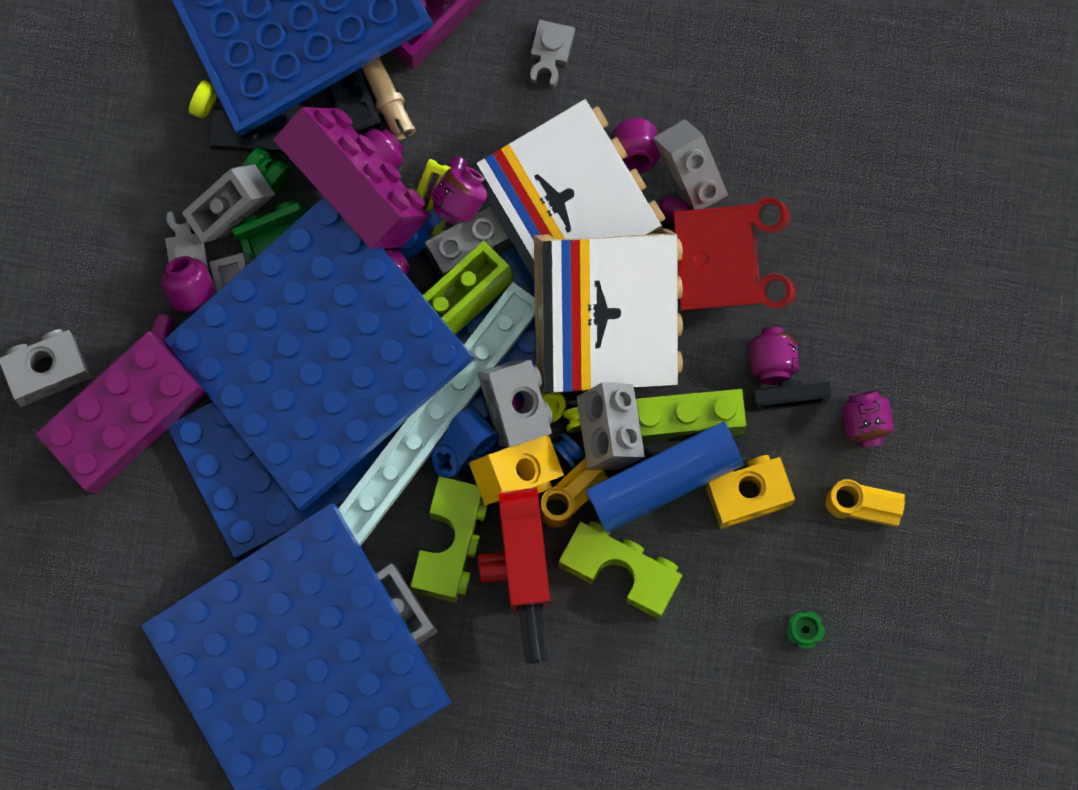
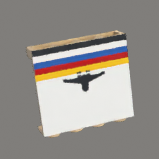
M586 99L470 167L483 176L484 181L482 184L487 190V200L533 278L534 235L549 234L555 239L649 235L654 231L662 234L663 228L660 222L665 220L661 209L655 200L650 203L647 202L641 192L647 188L636 168L629 172L622 160L628 157L617 137L612 140L609 139L603 129L609 125L598 106L591 109Z
M662 229V234L555 239L549 234L534 235L536 366L542 378V386L539 388L544 393L589 390L602 382L633 384L634 387L678 385V373L682 372L683 369L682 354L678 351V336L682 335L683 322L681 314L678 313L677 299L682 298L683 286L681 277L677 276V261L682 260L683 250L680 239H677L676 233L669 229Z

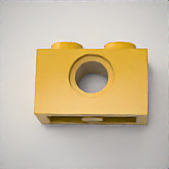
M549 435L505 448L469 462L484 505L499 501V491L537 487L538 493L553 488L551 480L564 476Z
M769 455L754 458L747 462L749 467L738 471L733 470L706 484V490L720 530L793 505L795 498L780 457L770 460ZM745 481L753 482L759 489V495L754 498H746L741 495L738 486Z

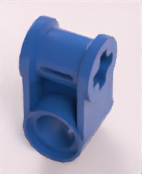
M474 406L462 410L452 419L447 432L432 453V464L436 473L441 477L451 478L456 476L461 470L471 471L469 462L486 456L498 441L499 434Z

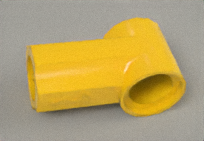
M584 458L557 485L544 493L540 502L541 520L547 526L553 528L566 525L571 517L589 501L585 493L586 490L609 478L603 470H588L586 458ZM551 500H561L566 505L567 511L562 515H553L548 511L546 504Z
M844 479L839 481L827 493L825 505L827 510L837 518L846 519L850 517L897 528L903 515L905 494L860 485L854 480ZM845 490L849 492L854 499L853 507H842L836 499L837 491Z

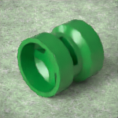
M261 146L254 149L242 165L255 164L275 194L284 185L291 172V168L282 161L275 162L271 159L270 153Z

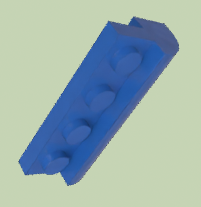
M725 421L587 489L585 493L598 522L601 523L607 534L743 466V461Z

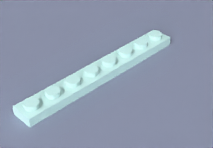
M514 282L510 284L464 344L475 359L405 421L339 507L341 515L360 546L440 443L452 419L459 412L466 409L482 388L477 372L498 366L535 318V298Z

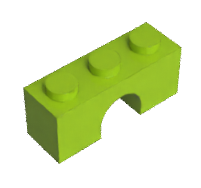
M742 389L636 399L643 444L668 442L672 437L699 434L725 421L732 436L743 435L746 428Z
M439 476L430 509V518L448 524L455 532V539L447 550L440 553L420 550L411 583L413 593L457 603L459 594L466 595L471 576L470 572L465 571L468 557L475 558L480 540L479 535H474L477 520L484 521L488 505H484L477 485Z
M580 521L559 560V568L592 585L603 568L610 565L624 567L633 578V587L626 603L660 620L681 581L682 574L676 572L678 566L663 557L658 556L655 561L642 554L645 549L631 540L624 539L621 543L609 536L610 532L606 534L602 525L594 521H590L589 525Z

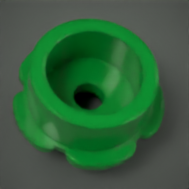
M798 612L789 620L790 627L787 628V636L792 643H797L800 648H813L816 642H820L823 639L825 628L817 614L813 612ZM805 626L809 628L807 634L802 632V628Z

